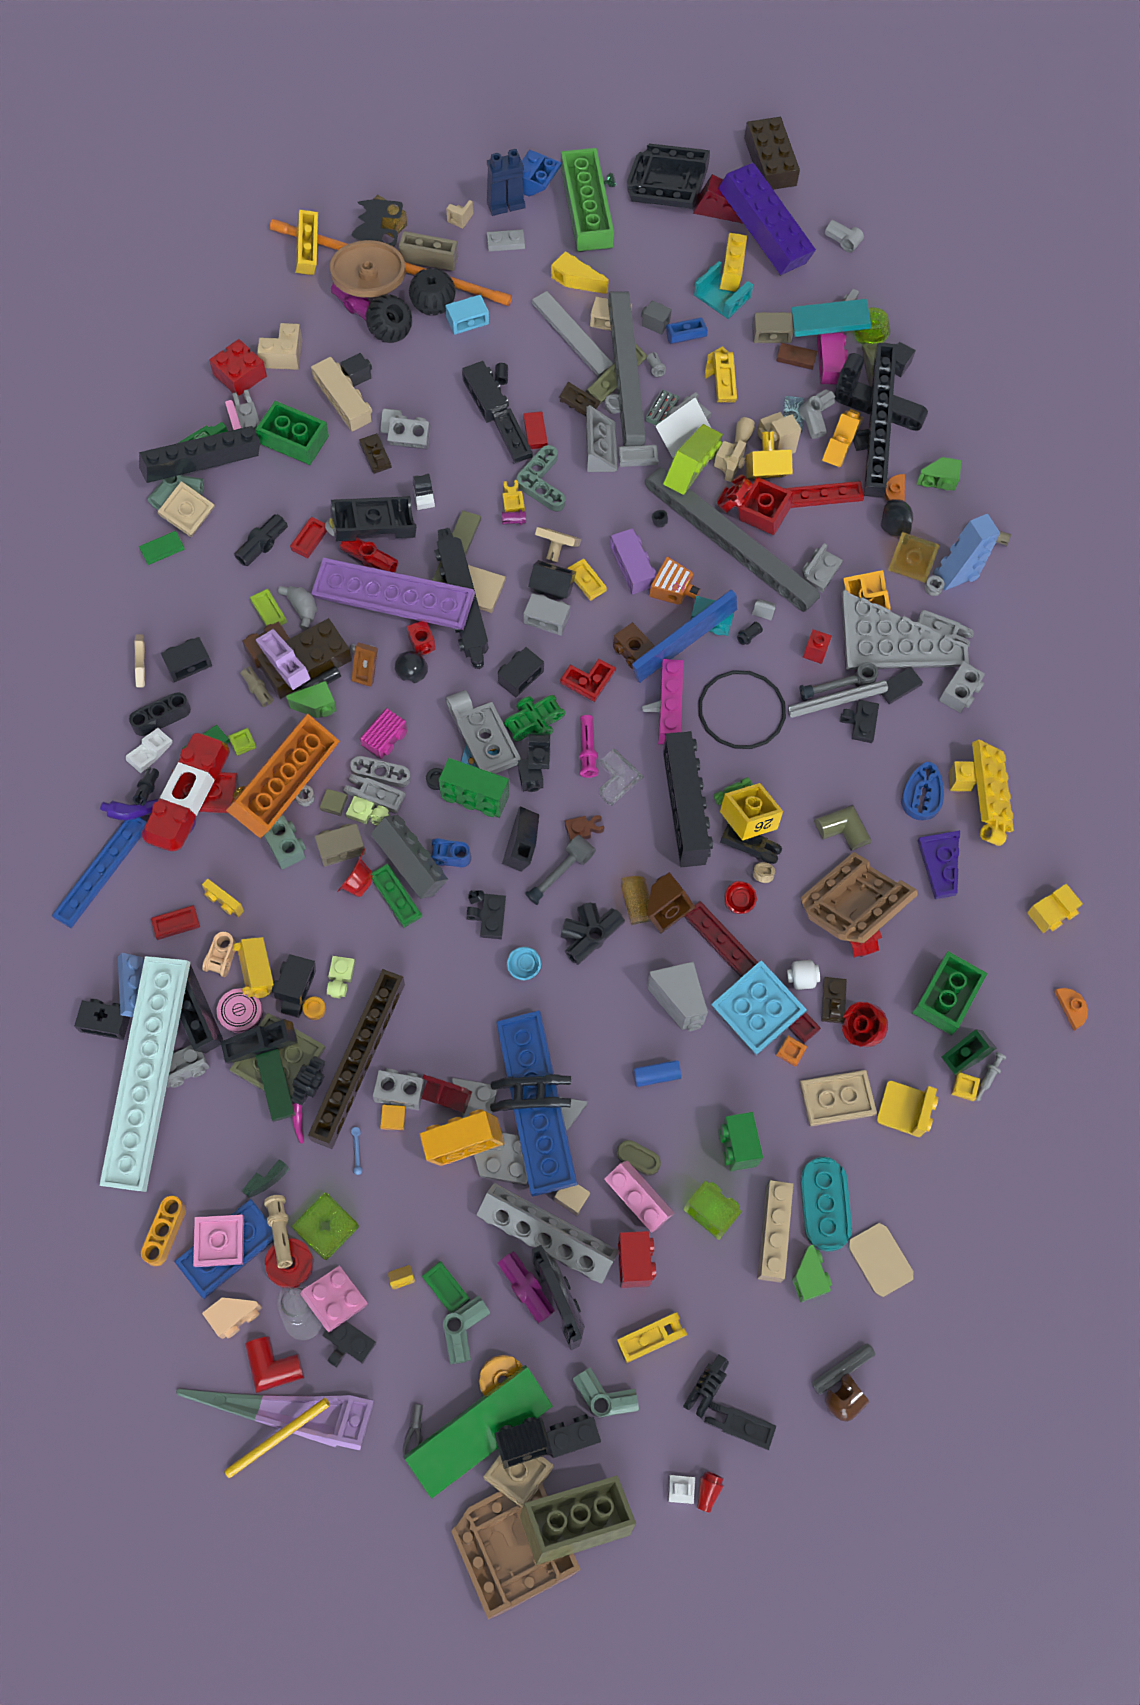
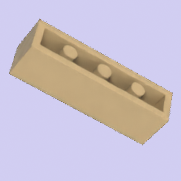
M329 357L311 366L314 381L352 432L372 422V409L369 403L363 401L360 391L354 389L351 379L348 375L345 376L343 374L342 367L338 362L335 363L332 357Z
M770 1180L766 1185L757 1279L780 1283L785 1279L793 1183Z

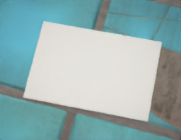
M693 398L657 424L656 428L672 458H674L677 450L702 424L710 428L711 426L696 398Z

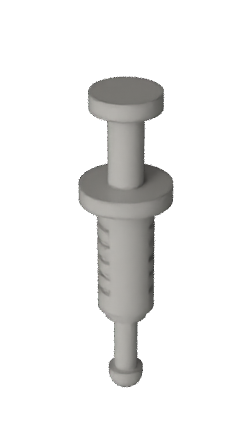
M996 1052L995 1056L997 1058L993 1065H987L988 1071L980 1084L981 1090L978 1096H976L977 1101L982 1099L984 1091L989 1089L996 1074L1001 1073L998 1066L1002 1060L1006 1059L1005 1055Z

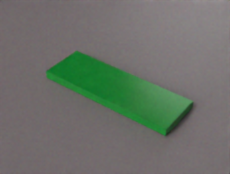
M524 1365L403 1457L432 1499L498 1449L494 1433L499 1432L498 1430L506 1425L518 1426L530 1417H536L537 1419L553 1407L529 1368Z

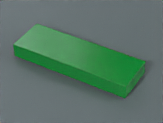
M388 863L372 872L373 883L403 928L422 917L421 912Z

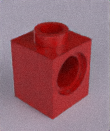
M420 621L407 626L408 638L415 652H418L420 655H427L436 650L435 639L427 622Z
M812 629L803 658L822 664L832 635Z

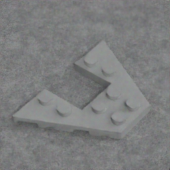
M457 1078L452 1079L453 1084L472 1091L466 1112L462 1113L463 1118L470 1116V1112L479 1109L493 1114L490 1110V1104L495 1103L497 1090H493L490 1084ZM571 1099L570 1108L561 1107L566 1131L587 1106L586 1101ZM502 1133L504 1145L474 1155L481 1178L525 1186L528 1183L519 1135Z

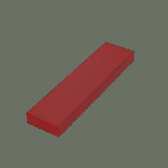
M861 481L785 488L793 492V505L791 508L864 500Z

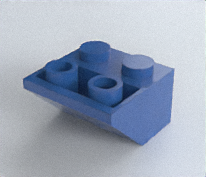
M529 149L522 160L524 165L522 177L523 194L529 197L544 191L561 167L562 162Z

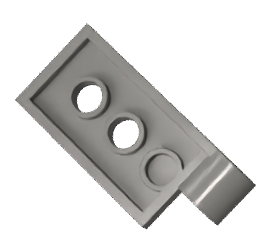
M466 690L446 697L448 709L477 768L496 774L518 765V760H521L493 702L473 709L471 699ZM484 732L491 734L487 739L480 737ZM497 749L499 753L493 756L488 751Z

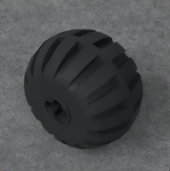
M438 268L423 269L411 280L409 296L414 307L421 313L426 315L442 314L446 311V305L451 304L455 299L456 290L453 280L443 270Z
M386 294L376 297L369 304L366 312L367 327H370L369 331L371 334H375V338L383 340V342L394 343L408 335L412 326L411 311H408L409 306L407 303H403L404 300L395 295Z

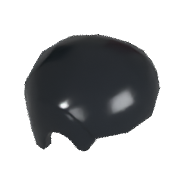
M407 651L401 653L395 661V672L403 681L410 680L413 683H417L424 679L428 673V665L418 652Z

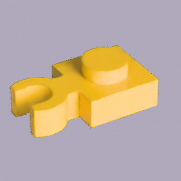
M514 480L513 487L507 486V481H504L505 493H502L505 512H520V509L525 511L522 491H518V481Z

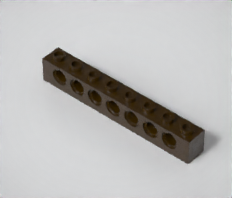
M382 969L309 1131L308 1137L312 1142L333 1149L405 986L403 976Z

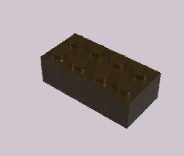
M781 116L747 121L744 139L751 160L771 188L775 190L797 186L800 168Z
M329 618L285 641L293 650L296 658L306 667L310 679L318 677L321 673L334 666L339 668L352 661L350 648ZM264 653L256 656L261 671L279 699L300 689L297 687L292 690Z

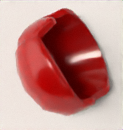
M735 881L726 888L724 903L731 912L745 914L755 907L757 895L755 889L749 883Z

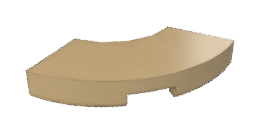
M143 634L135 635L136 687L145 686V642Z

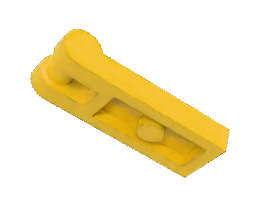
M714 351L712 361L714 363L717 402L735 403L737 400L733 352L721 354Z
M678 1312L617 1339L626 1363L687 1336L685 1328L682 1329ZM669 1324L674 1332L670 1335L667 1334L664 1328Z

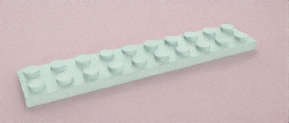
M145 956L99 1186L142 1192L147 1191L190 962L187 960Z

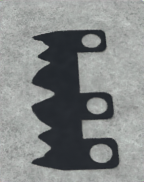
M379 199L358 201V204L366 209V212L358 217L365 223L358 226L352 232V236L359 241L372 240L385 243L382 239L385 233H392L394 240L386 244L394 247L397 243L398 232L393 229H382V218H400L403 209L402 202ZM392 204L399 207V212L395 215H391L387 211V208Z

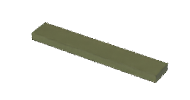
M462 510L452 535L461 539L466 556L481 522V516ZM440 561L432 581L446 583V579H441L439 567H442Z

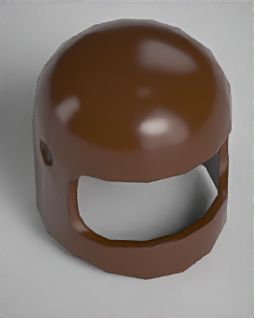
M846 1373L841 1378L842 1386L835 1393L829 1390L825 1396L828 1410L834 1417L844 1422L853 1420L870 1403L853 1378Z

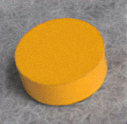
M313 996L305 1000L303 1012L308 1019L318 1020L324 1016L326 1006L321 998Z

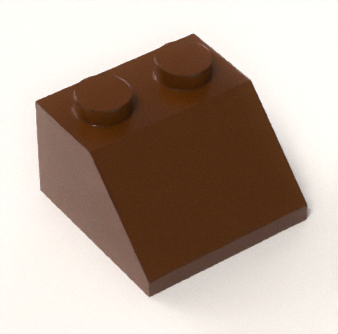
M669 872L659 877L656 883L652 885L646 914L662 934L696 907L681 885Z

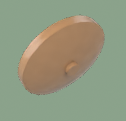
M364 240L350 243L339 249L331 259L330 273L334 284L343 292L357 297H377L393 291L402 283L405 277V261L401 253L393 246L379 241Z

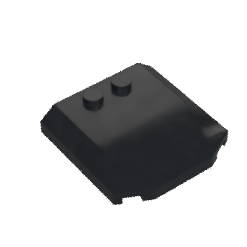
M649 143L643 153L639 152L636 155L627 180L631 201L689 209L695 208L708 170L710 150Z
M539 1245L532 1249V1263L541 1283L545 1281L563 1320L561 1329L570 1350H573L580 1346L585 1328L579 1314L581 1310L577 1300L571 1296L569 1282L566 1276L563 1277L555 1257L547 1253L542 1245Z

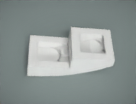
M157 728L142 739V744L126 755V761L139 773H142L170 747L172 740Z

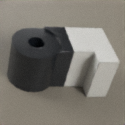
M429 473L422 476H413V490L417 510L435 507Z

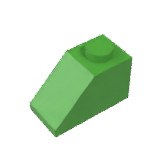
M326 681L286 695L290 709L304 714L308 713L315 718L327 717L337 711L335 701Z

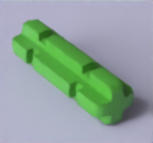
M746 777L740 780V783L736 782L724 788L723 792L721 790L716 792L713 796L715 802L718 805L722 804L725 793L753 785L751 780Z

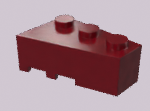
M712 174L699 194L693 214L743 224L718 189L723 179Z

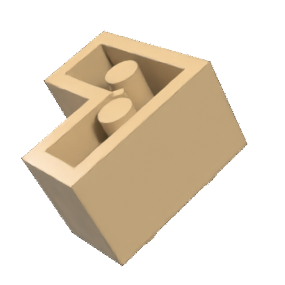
M280 323L279 338H259L257 354L264 361L265 368L299 370L302 347L300 324Z
M778 412L760 419L757 428V434L760 439H762V432H774V450H792V454L796 452L801 427L793 414L783 417L782 413Z

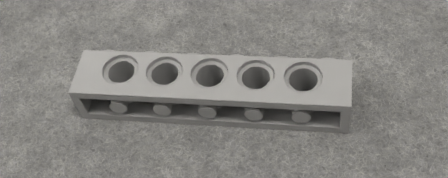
M496 1183L486 1193L477 1213V1216L486 1223L493 1224L502 1229L506 1234L521 1239L528 1246L537 1247L542 1245L547 1253L565 1263L567 1267L585 1274L589 1279L601 1284L619 1252L616 1248Z

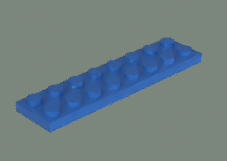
M540 1010L497 1021L507 1077L554 1074ZM536 1085L523 1086V1099H535ZM546 1085V1097H559L557 1085ZM510 1088L511 1098L514 1100V1088ZM562 1108L514 1109L532 1197L577 1186L578 1182Z

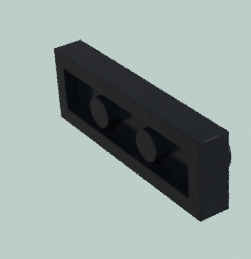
M511 408L494 413L493 420L514 463L532 458L533 452Z

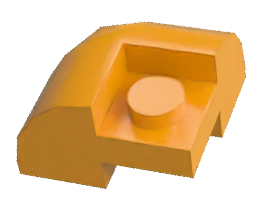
M883 570L843 578L845 590L848 593L859 598L863 597L873 604L876 603L891 610Z

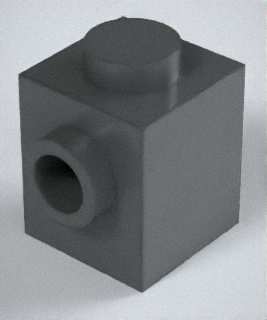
M651 301L648 307L645 306L642 310V326L662 335L666 325L670 323L672 309Z

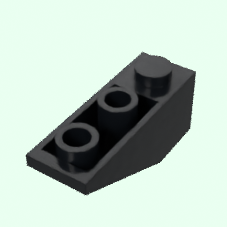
M521 806L519 807L502 864L518 871H523L531 864L537 841L538 813Z

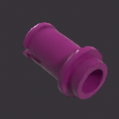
M520 509V512H502L503 525L517 523L522 525V523H526V511H522V509Z

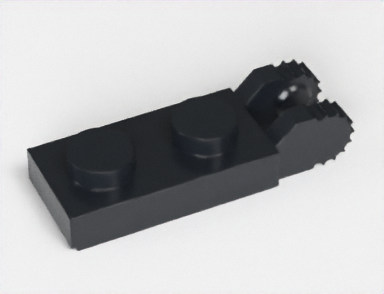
M727 824L720 841L722 844L755 857H761L764 862L769 864H775L778 861V854L782 851L780 844L768 840V838L761 835L741 840L730 824Z
M711 1402L709 1408L727 1416L724 1423L711 1417H705L704 1423L721 1429L723 1433L769 1450L776 1425L732 1407L727 1408Z

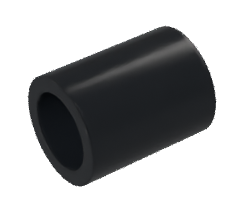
M505 363L495 365V381H498L499 385L508 383V365Z

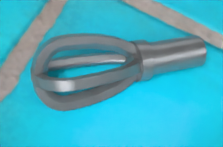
M413 1404L411 1423L409 1424V1430L403 1444V1456L408 1453L410 1438L414 1430L417 1435L416 1446L422 1443L420 1431L422 1425L420 1424L423 1405Z

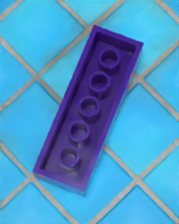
M751 163L727 173L718 189L779 274L783 275L806 264L816 251L815 247L756 165Z

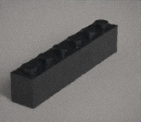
M253 426L150 449L139 452V469L146 483L249 459L259 456L260 439Z

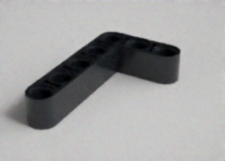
M851 353L847 356L841 369L834 399L840 404L870 414L872 387L858 382L864 359L859 354ZM893 395L891 423L913 431L920 430L928 414L927 408Z

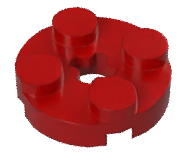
M739 475L731 481L733 485L730 488L726 486L717 500L718 506L726 513L734 506L737 508L741 506L745 500L744 495L753 486V483L744 475Z
M290 1238L288 1239L291 1257L295 1258L293 1268H278L274 1245L268 1250L265 1257L266 1272L269 1279L282 1288L299 1287L300 1284L309 1278L313 1270L314 1258L308 1246L298 1239Z

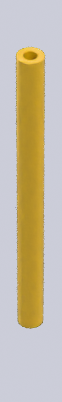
M323 1398L226 1468V1476L228 1478L233 1477L330 1406L328 1399Z

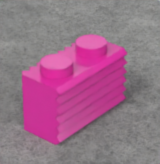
M386 708L360 737L361 746L382 759L383 756L389 755L392 752L396 741L402 740L407 733L406 721Z

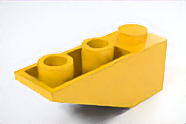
M566 251L551 265V278L565 287L603 294L608 293L609 279Z

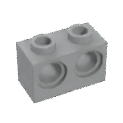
M396 415V418L390 417L387 441L390 445L428 449L431 425L425 418L416 417L415 420L407 419L406 416ZM402 426L405 428L402 434L395 433L397 427ZM423 429L424 433L422 436L417 437L414 435L415 431Z
M963 662L939 701L961 713L964 707L969 708L974 701L973 693H979L983 687L984 682H982L985 673Z
M394 1069L379 1070L373 1093L374 1102L419 1110L425 1086L424 1079L416 1073L403 1075L398 1074V1071ZM393 1082L394 1087L391 1090L386 1091L382 1089L384 1083ZM408 1086H415L417 1088L416 1092L412 1095L406 1094L405 1089Z

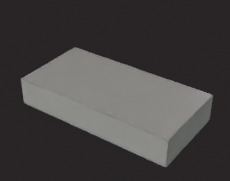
M657 445L618 447L620 467L658 465Z

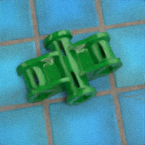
M555 695L547 696L536 704L533 703L534 700L531 696L525 697L517 703L516 708L520 712L511 715L503 723L505 728H509L515 742L528 737L529 733L552 734L553 728L548 725L559 721L566 714L565 710L561 709L556 702L557 698Z

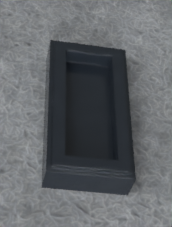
M910 667L887 680L888 690L880 694L888 704H891L922 686L923 681Z

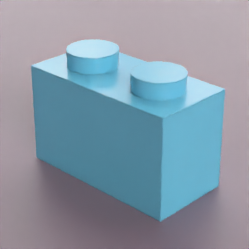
M477 295L447 304L446 318L455 335L488 325L489 311L482 296Z

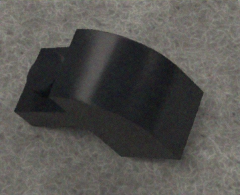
M529 733L528 769H549L550 733Z

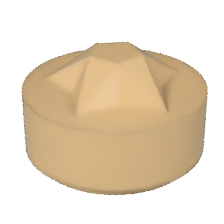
M761 862L754 866L753 877L757 881L769 883L774 879L775 868L771 864Z

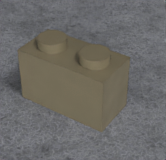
M755 313L752 324L754 343H791L794 331L792 313Z
M356 823L345 824L339 829L332 831L325 830L315 836L324 867L358 857L364 849Z

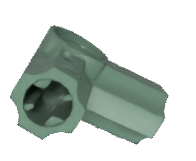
M183 475L162 479V482L147 498L148 502L159 510L181 481L200 495H203L204 479Z
M477 1296L454 1313L448 1314L443 1321L450 1365L471 1361L466 1330L491 1314L480 1296ZM458 1319L461 1322V1327L458 1331L452 1332L448 1329L450 1320Z
M591 1367L573 1378L593 1416L604 1418L606 1416L639 1411L636 1389L606 1393ZM603 1399L607 1402L608 1408L606 1412L599 1413L595 1410L594 1403L596 1400Z

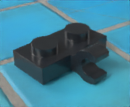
M859 699L856 713L850 709H843L840 722L854 724L852 739L867 743L874 741L879 703Z
M484 894L483 910L476 907H467L466 920L482 921L481 938L502 939L505 895Z
M347 1321L329 1333L326 1330L322 1335L337 1346L327 1360L336 1368L346 1353L363 1364L376 1345V1341Z

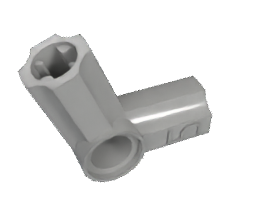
M827 389L809 398L798 410L801 418L806 420L812 439H817L827 434L821 412L835 403V395Z

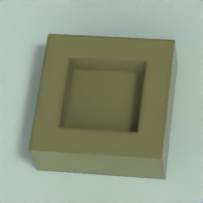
M327 789L321 802L320 810L341 816L348 799L347 794Z

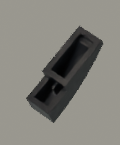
M282 1019L268 1026H257L221 1041V1047L225 1063L229 1064L254 1058L256 1055L276 1049L280 1050L298 1042L293 1022Z

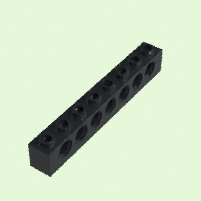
M877 343L874 354L864 496L884 497L887 488L897 344Z

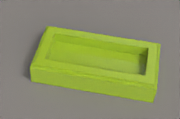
M268 588L250 597L252 604L266 626L278 621L281 625L287 623L286 617Z

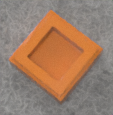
M788 1035L776 1056L796 1067L807 1046Z

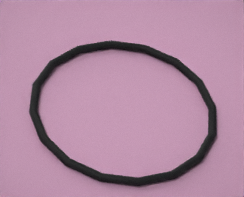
M732 670L716 676L704 687L699 698V718L705 731L717 742L734 749H753L768 744L780 733L786 719L785 701L779 689L766 677L752 671ZM732 674L751 675L764 680L775 690L782 704V719L777 730L765 741L753 745H734L720 739L708 728L702 713V701L708 688L718 679Z

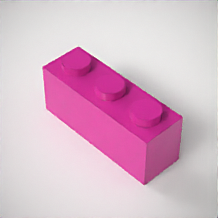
M843 332L818 334L817 336L820 384L838 383L841 369L848 355L847 350L844 349L846 334H843Z

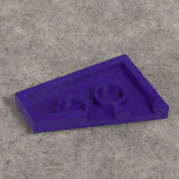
M960 830L919 837L917 840L934 899L952 897L958 893Z

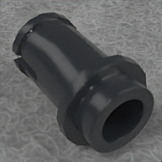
M754 621L745 630L738 632L737 640L742 645L750 644L754 637L763 632L762 626Z

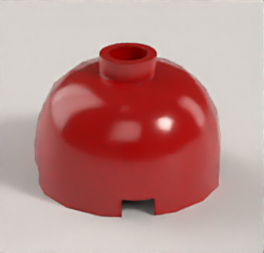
M857 1002L851 1005L844 1013L843 1018H845L844 1025H842V1031L845 1038L851 1044L859 1047H873L886 1037L888 1019L885 1012L877 1005L868 1002Z

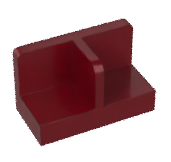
M423 1074L422 1079L426 1080L427 1083L421 1099L462 1113L466 1112L472 1091Z

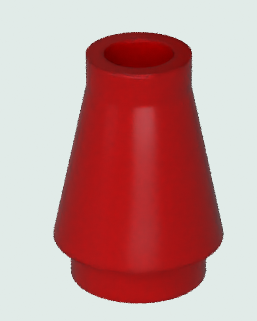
M705 1471L704 1476H701L697 1503L698 1509L711 1513L712 1507L724 1487L722 1484L723 1477Z

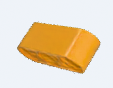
M167 1196L161 1202L141 1249L142 1259L152 1266H160L166 1261L186 1214V1205L176 1196ZM173 1203H178V1210L173 1214H169V1206ZM165 1225L169 1226V1232L165 1236L160 1237V1228ZM158 1248V1257L150 1260L149 1253L151 1250Z

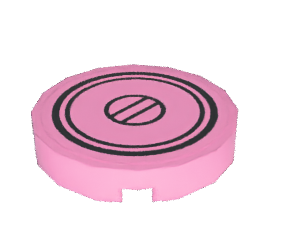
M242 988L232 989L225 993L217 1006V1018L221 1025L234 1033H243L255 1028L263 1013L259 998L247 997V995L243 994Z

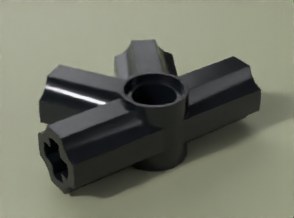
M590 902L577 908L581 922L568 918L565 919L561 938L575 941L565 950L566 955L573 963L579 965L595 949H599L604 941L624 924L625 919L618 910L611 908L600 918L596 903ZM595 933L598 934L600 938L593 939L590 937V935Z

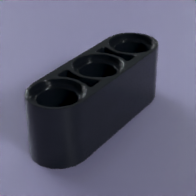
M176 692L135 710L130 714L129 722L137 735L146 736L157 728H164L187 717L190 714L191 708L187 697L181 692Z

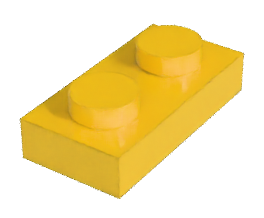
M585 559L567 568L576 571L574 581L590 601L607 591L606 585Z
M208 878L202 884L205 890L204 895L213 903L215 901L221 904L220 907L227 914L231 915L233 913L239 918L244 912L241 903Z

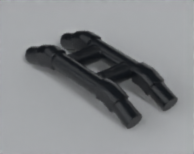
M547 1074L544 1076L505 1077L492 1081L490 1084L493 1090L514 1088V1100L506 1099L491 1103L490 1110L492 1112L524 1108L571 1107V1098L546 1097V1085H571V1076ZM536 1085V1098L523 1099V1086Z

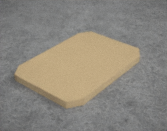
M878 1223L849 1240V1250L875 1294L884 1297L913 1280V1270L886 1226Z

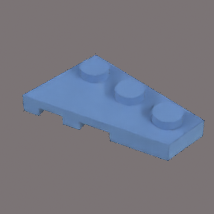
M121 953L118 956L120 1013L123 1016L133 1017L144 960L143 957Z

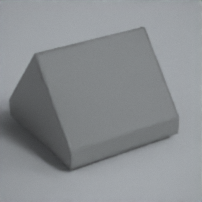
M757 599L752 615L772 620L776 604Z

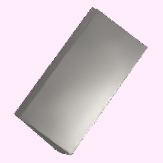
M589 405L586 410L587 472L617 471L616 422Z

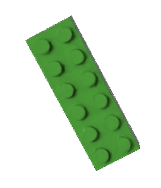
M597 148L561 151V173L577 251L613 248L614 229Z

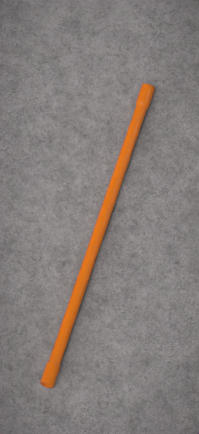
M272 219L270 222V230L296 237L297 227L276 219ZM317 234V244L335 250L348 245V243ZM405 262L406 273L416 275L419 271L426 270V268ZM451 277L456 289L481 295L484 298L509 306L511 303L512 295Z

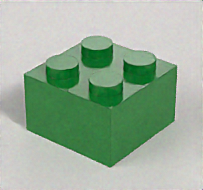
M753 1112L726 1116L721 1124V1129H718L720 1143H724L726 1150L723 1152L725 1165H729L730 1172L757 1167L763 1159Z

